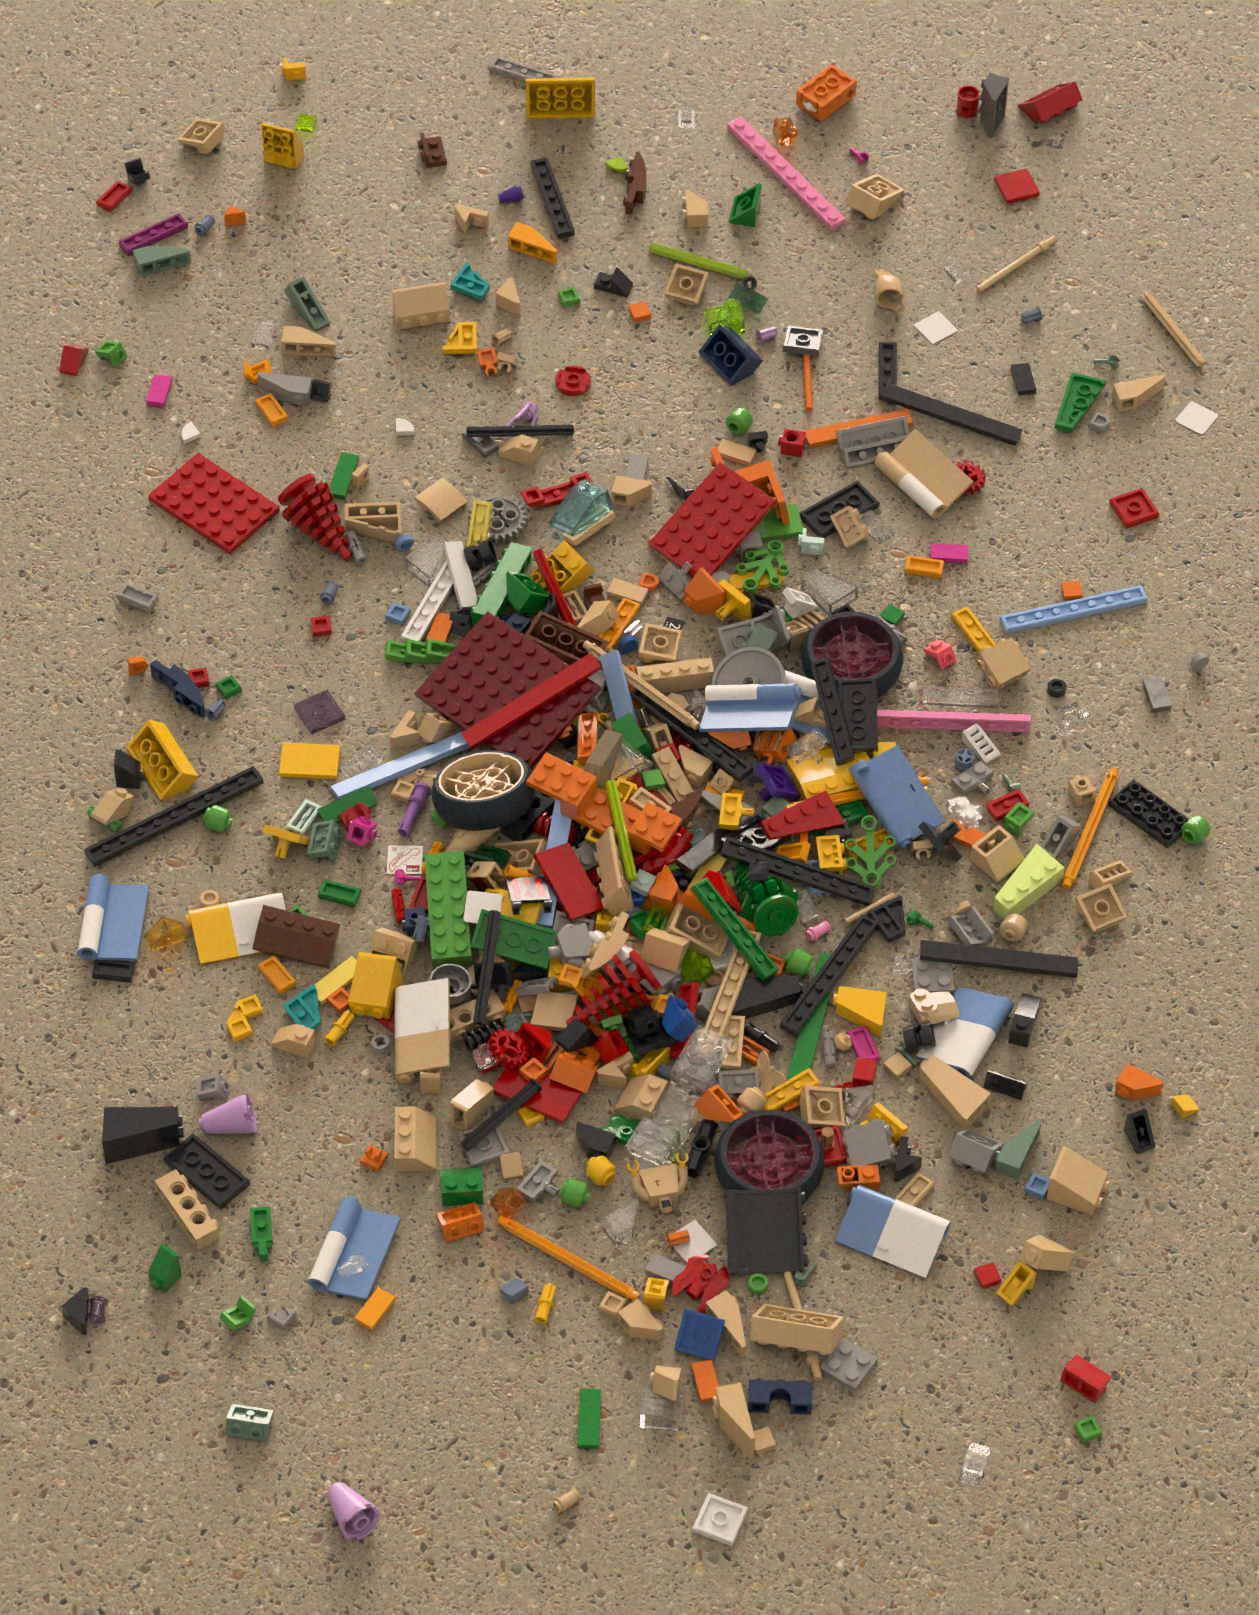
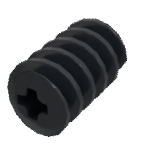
M496 1018L495 1022L489 1021L488 1025H481V1028L478 1026L474 1027V1032L471 1029L467 1030L466 1034L462 1032L463 1041L467 1049L475 1055V1048L482 1052V1045H485L488 1049L490 1046L487 1044L490 1039L489 1037L499 1028L503 1030L505 1025L500 1018Z

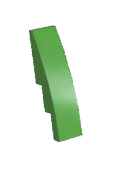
M429 638L426 643L407 639L406 643L387 640L385 644V659L419 664H441L457 644Z

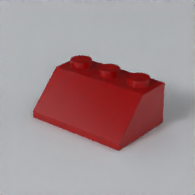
M1074 81L1058 84L1018 104V107L1033 122L1040 121L1045 123L1051 120V116L1063 114L1064 109L1068 108L1070 110L1077 107V103L1083 99Z

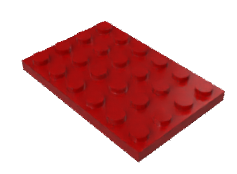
M197 453L148 495L152 503L228 554L235 551L280 512L278 505L200 453Z
M719 462L648 544L680 568L684 566L686 561L692 565L688 571L690 576L694 577L702 567L712 576L776 505V501L729 467Z

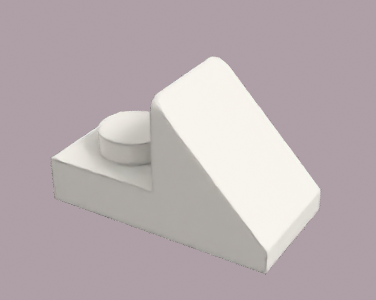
M788 587L782 592L787 602L784 608L793 619L809 613L818 607L809 594Z

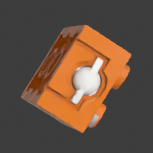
M831 64L797 90L796 105L822 122L856 96L857 81Z

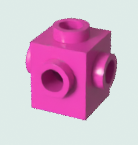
M365 816L358 817L351 821L348 826L347 840L353 841L356 845H367L376 838L377 830L375 829L377 823L371 822L372 819Z

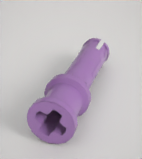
M422 782L416 783L414 794L409 798V807L397 830L399 835L403 837L409 836L420 809L426 805L427 795L431 794L432 789L429 785Z

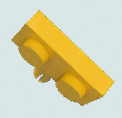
M722 793L719 829L738 830L739 821L742 816H754V809L743 808L741 803L742 794Z

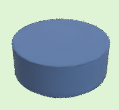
M405 534L396 539L395 545L399 551H405L414 545V540L410 534Z

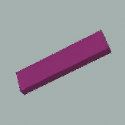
M177 213L118 241L119 246L129 256L133 254L135 249L153 245L187 229L188 223L180 213Z

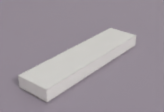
M462 541L444 542L443 548L460 610H471L473 606L476 607L478 598L469 565L464 555Z

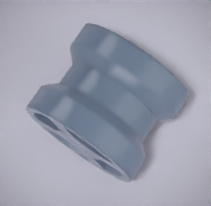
M962 748L956 752L955 768L958 771L964 772L974 765L975 755L973 751Z

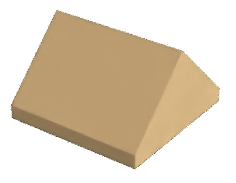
M653 928L646 933L640 957L648 965L677 974L691 940Z

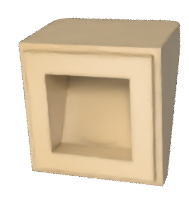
M520 1152L500 1155L503 1180L524 1177Z

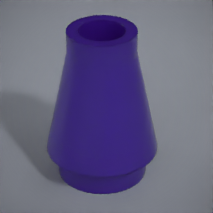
M514 185L498 193L500 204L521 202L520 200L524 199L521 186Z

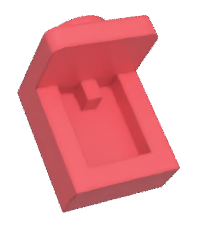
M936 640L924 648L927 656L937 659L940 669H944L956 662L953 648L950 644Z

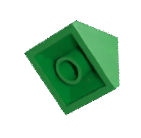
M759 183L735 196L728 222L755 227L761 206L762 184Z

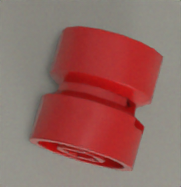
M965 85L958 90L956 111L959 116L972 118L978 114L979 89L972 85Z

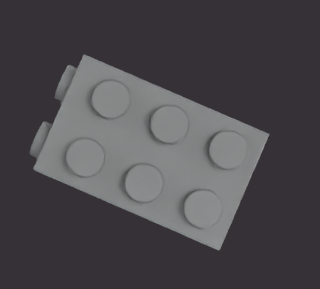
M777 605L773 610L762 616L717 628L716 632L724 656L726 657L733 651L740 649L743 642L747 644L749 640L747 634L752 626L756 627L758 622L778 633L769 651L774 653L784 650L792 637L790 628L786 627L784 621L786 620L784 610L780 609V606Z

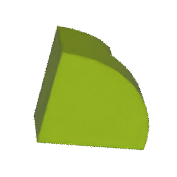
M622 157L606 161V167L611 171L615 170L620 171V173H626L629 170Z

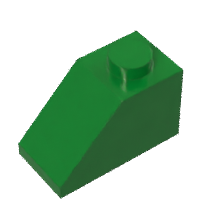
M165 1244L160 1246L148 1270L149 1283L152 1287L166 1293L182 1276L179 1254Z

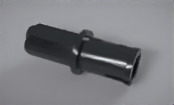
M752 1023L745 1026V1035L772 1052L778 1051L781 1046L780 1043L767 1035V1031L758 1029Z

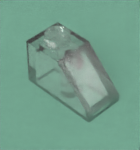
M637 1199L602 1219V1230L616 1247L628 1243L634 1236L639 1213V1202Z

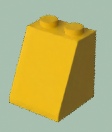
M364 952L358 953L348 1001L353 1014L390 1019L395 1006V989L402 986L404 982L397 957Z

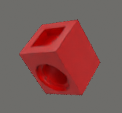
M784 429L783 436L780 435L778 440V446H781L780 454L802 458L806 442V432Z
M608 1030L599 1036L601 1040L594 1043L605 1064L630 1051L619 1030L610 1033Z
M868 1058L856 1059L852 1080L854 1089L872 1092L877 1061Z

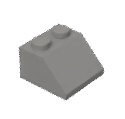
M966 1128L956 1134L948 1156L953 1158L955 1163L960 1165L965 1163L971 1166L973 1171L982 1173L991 1168L994 1163L995 1154L997 1151H1001L1003 1144Z

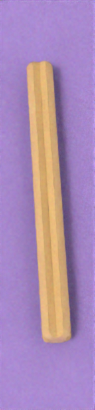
M1150 292L1144 293L1142 300L1195 366L1203 367L1205 364L1204 358Z

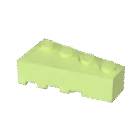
M1036 844L995 896L993 912L1002 920L1008 914L1021 913L1063 881L1064 867Z

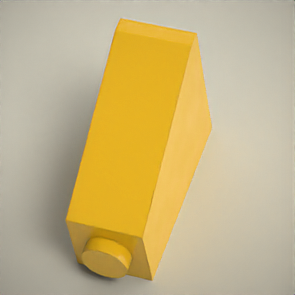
M839 986L838 994H834L833 997L836 1014L860 1027L866 1026L869 1032L881 1036L887 992Z

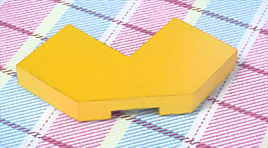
M256 994L237 1001L232 1015L226 1023L234 1042L252 1036L253 1032L247 1019L264 1013Z

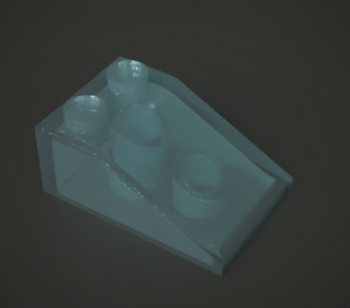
M586 479L580 481L568 492L549 520V525L570 536L575 535L613 508L609 491Z

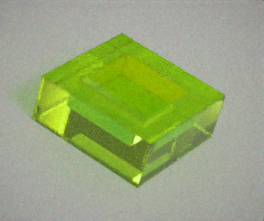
M299 113L296 130L313 132L317 121L316 115Z

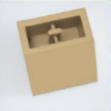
M1000 825L971 846L970 860L997 883L1018 868L1025 859L1013 836Z
M380 928L375 931L370 953L397 957L404 979L415 958L418 941L413 940L411 936Z

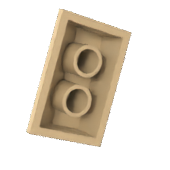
M445 282L392 290L393 315L397 330L450 322Z
M416 1106L395 1107V1172L436 1171V1117Z

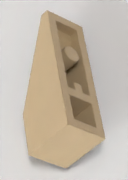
M284 326L281 341L282 354L336 357V344L334 341L303 327Z
M726 1290L706 1302L705 1313L726 1320L722 1334L743 1358L746 1355V1343L739 1302L735 1296H731Z

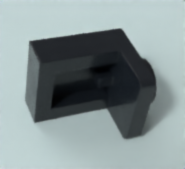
M141 158L124 163L127 177L132 183L143 184L146 180L150 179L149 172L143 168Z

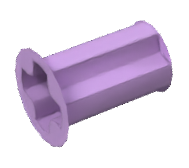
M775 327L762 331L756 330V338L759 343H762L763 340L777 337Z

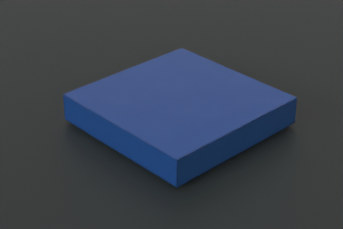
M684 1309L674 1350L715 1361L726 1320Z

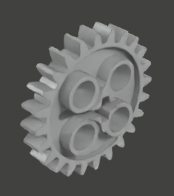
M500 493L497 494V497H494L493 494H490V498H487L485 495L483 496V501L493 503L488 539L490 541L494 540L496 545L499 541L505 544L506 539L512 542V537L518 539V533L523 534V529H526V523H528L527 510H525L524 505H520V500L514 502V496L508 499L507 494L501 497ZM469 509L468 527H470L472 509Z

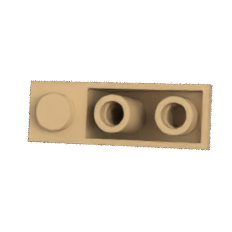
M1166 375L1113 384L1112 398L1118 412L1136 409L1164 389Z

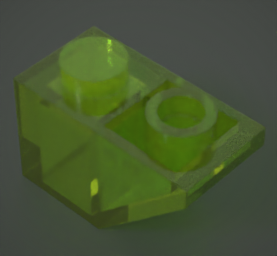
M687 950L680 965L683 979L690 983L697 982L701 984L715 972L709 956L696 951Z

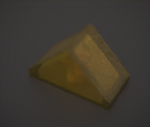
M161 917L145 933V938L152 951L189 938L182 921Z

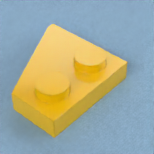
M459 322L455 327V331L449 336L446 346L442 347V354H476V322Z

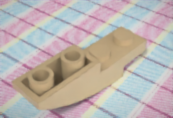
M622 911L617 917L614 916L609 923L610 931H607L597 944L595 942L592 944L588 952L591 955L582 965V969H584L581 975L582 978L585 979L600 971L622 948L629 936L627 932L623 931L629 914Z

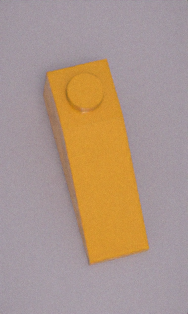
M516 222L508 235V248L556 264L557 249L533 227Z

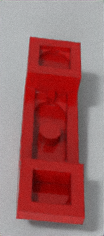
M585 472L571 476L570 482L539 490L536 486L522 490L520 494L530 507H549L573 500L594 488L595 484L588 473Z

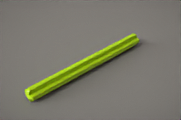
M654 242L649 246L650 253L742 280L749 276V271Z
M614 779L607 780L606 789L626 879L628 882L636 881L637 874L616 781Z

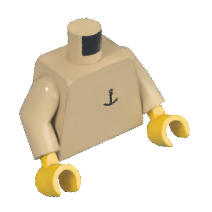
M677 1153L678 1167L676 1163L638 1170L639 1163L634 1160L635 1169L632 1170L629 1162L626 1163V1170L631 1172L630 1179L634 1193L643 1201H647L650 1207L660 1206L662 1213L671 1212L673 1210L672 1204L678 1202V1196L683 1194L688 1183V1169L685 1166L688 1154H685V1161H680L678 1158L679 1153Z

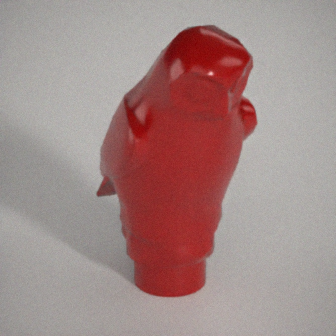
M681 827L674 834L664 851L647 859L639 865V869L656 876L658 872L662 871L664 865L670 866L676 863L678 858L691 849L689 848L692 846L690 841L695 835Z

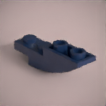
M155 659L150 664L152 677L156 681L165 684L171 691L174 690V699L178 704H183L193 714H198L204 718L205 707L203 698L193 680L175 664L169 669Z

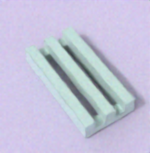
M305 799L286 825V830H291L293 833L304 836L318 818L317 809L322 806ZM308 806H310V808L308 809V811L302 816V819L299 821V823H298L297 826L295 827V826H294L295 823L298 821V819H299V818L301 817V815L304 813V811L306 810V808H307Z

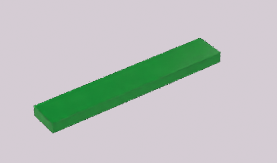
M706 877L690 888L761 980L764 981L777 973L778 967Z

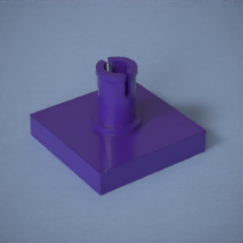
M758 763L754 767L765 784V788L759 792L762 800L768 802L772 796L796 801L800 798L801 794L784 767Z

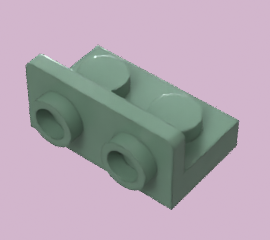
M334 820L314 823L306 855L310 859L327 856L331 862H335L343 836L341 827Z
M232 1404L226 1417V1435L266 1442L274 1410Z

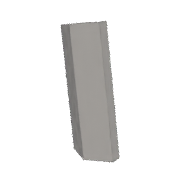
M901 416L835 430L838 448L845 466L851 467L875 462L876 456L881 452H888L890 454L909 435L907 417Z

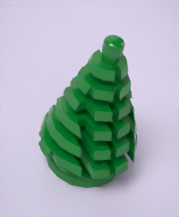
M738 862L735 865L739 904L742 908L741 917L753 923L756 927L755 932L762 933L764 936L775 937L790 930L798 918L796 901L799 900V895L797 891L773 875L772 877L769 876L767 881L750 882L748 881L749 866Z

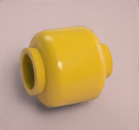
M594 1156L588 1160L585 1172L595 1185L607 1186L615 1179L616 1168L605 1156Z

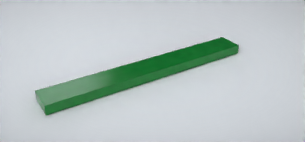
M820 952L814 977L832 954ZM831 991L798 1035L787 1081L812 1067Z

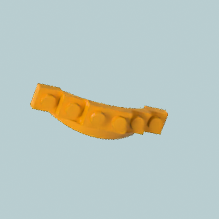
M565 963L558 980L559 984L574 988L581 997L586 995L591 1003L596 1000L589 990L592 985L595 986L601 995L605 993L596 978L589 976L584 979L581 977L584 969ZM629 991L638 1006L645 1005L636 993ZM622 994L618 996L628 1012L634 1010ZM659 994V996L647 995L652 1003L650 1006L663 1017L669 996ZM613 1001L608 1004L616 1016L621 1015L622 1018H628L627 1013L622 1014Z

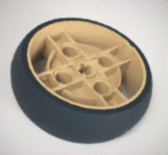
M489 750L469 753L450 761L440 769L432 786V802L439 816L455 828L470 831L499 828L516 821L530 808L534 800L535 789L527 786L526 781L532 771L520 757L508 752Z

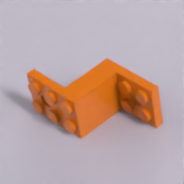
M718 447L710 449L712 456L709 457V460L713 467L712 470L719 462L723 463ZM770 460L734 471L776 501L774 511L777 519H781L783 525L790 523L786 501Z

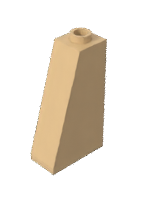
M932 1055L928 1060L925 1059L921 1063L919 1079L963 1130L968 1128L990 1104V1092L936 1056Z

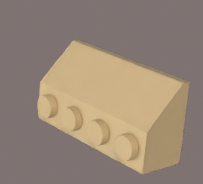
M709 657L634 666L636 675L662 694L706 688V686L711 685L715 672L712 659Z
M610 826L596 843L597 852L594 855L596 862L599 864L597 873L602 880L599 883L601 893L604 894L602 904L604 909H608L611 916H614L622 911L634 910L630 883L626 879L617 834L613 827Z
M764 1304L752 1316L750 1340L757 1341L760 1345L775 1344L779 1348L794 1347L803 1352L812 1350L817 1351L821 1355H828L838 1345L844 1317Z

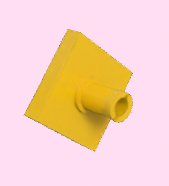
M721 580L718 584L725 590V604L715 611L716 616L722 621L731 613L741 621L752 619L750 599L726 580Z
M264 825L262 831L278 837L279 842L274 854L276 857L286 859L290 842L309 845V837L277 827Z

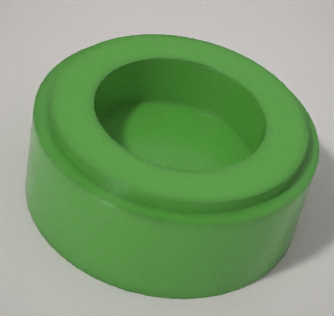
M756 1273L749 1277L748 1289L751 1293L761 1295L768 1290L769 1281L765 1275Z

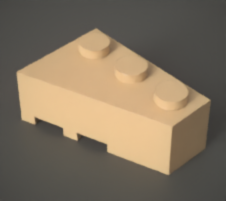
M400 501L345 504L346 531L354 530L356 534L395 543L396 539L402 536Z

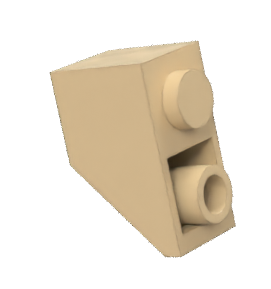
M685 190V197H682V208L686 209L683 210V220L687 221V227H708L707 201L690 190Z
M616 475L611 491V504L630 507L651 497L652 482Z
M639 1299L618 1311V1323L630 1337L658 1341L663 1339L664 1326L658 1318L655 1319L646 1304H642Z

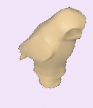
M458 828L445 852L464 851L465 853L467 851L475 853L479 846L487 841L489 837L493 836V833L499 831L500 828L483 831H470Z

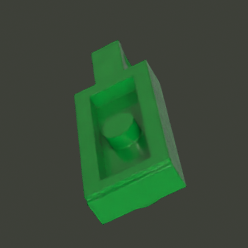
M270 1206L250 1208L252 1247H254V1251L259 1250L260 1261H268L267 1250L272 1249L273 1245Z

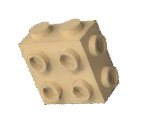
M1012 637L1007 640L1005 638L1000 639L991 648L989 646L979 651L980 654L976 659L978 668L984 672L988 684L995 691L1023 678L1031 670L1029 660L1023 656L1019 644L1014 642Z

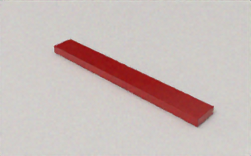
M589 653L461 734L472 750L597 673L602 668L593 654Z

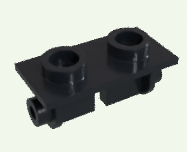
M988 1070L983 1088L1022 1100L1027 1083L1023 1079L1010 1078L1007 1075L997 1073L996 1070H993V1072Z

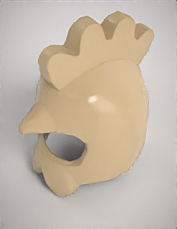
M875 269L873 274L876 278L874 286L876 302L883 308L898 312L900 307L905 305L900 279L889 271L885 272L883 269ZM892 297H901L896 303H891L889 300Z

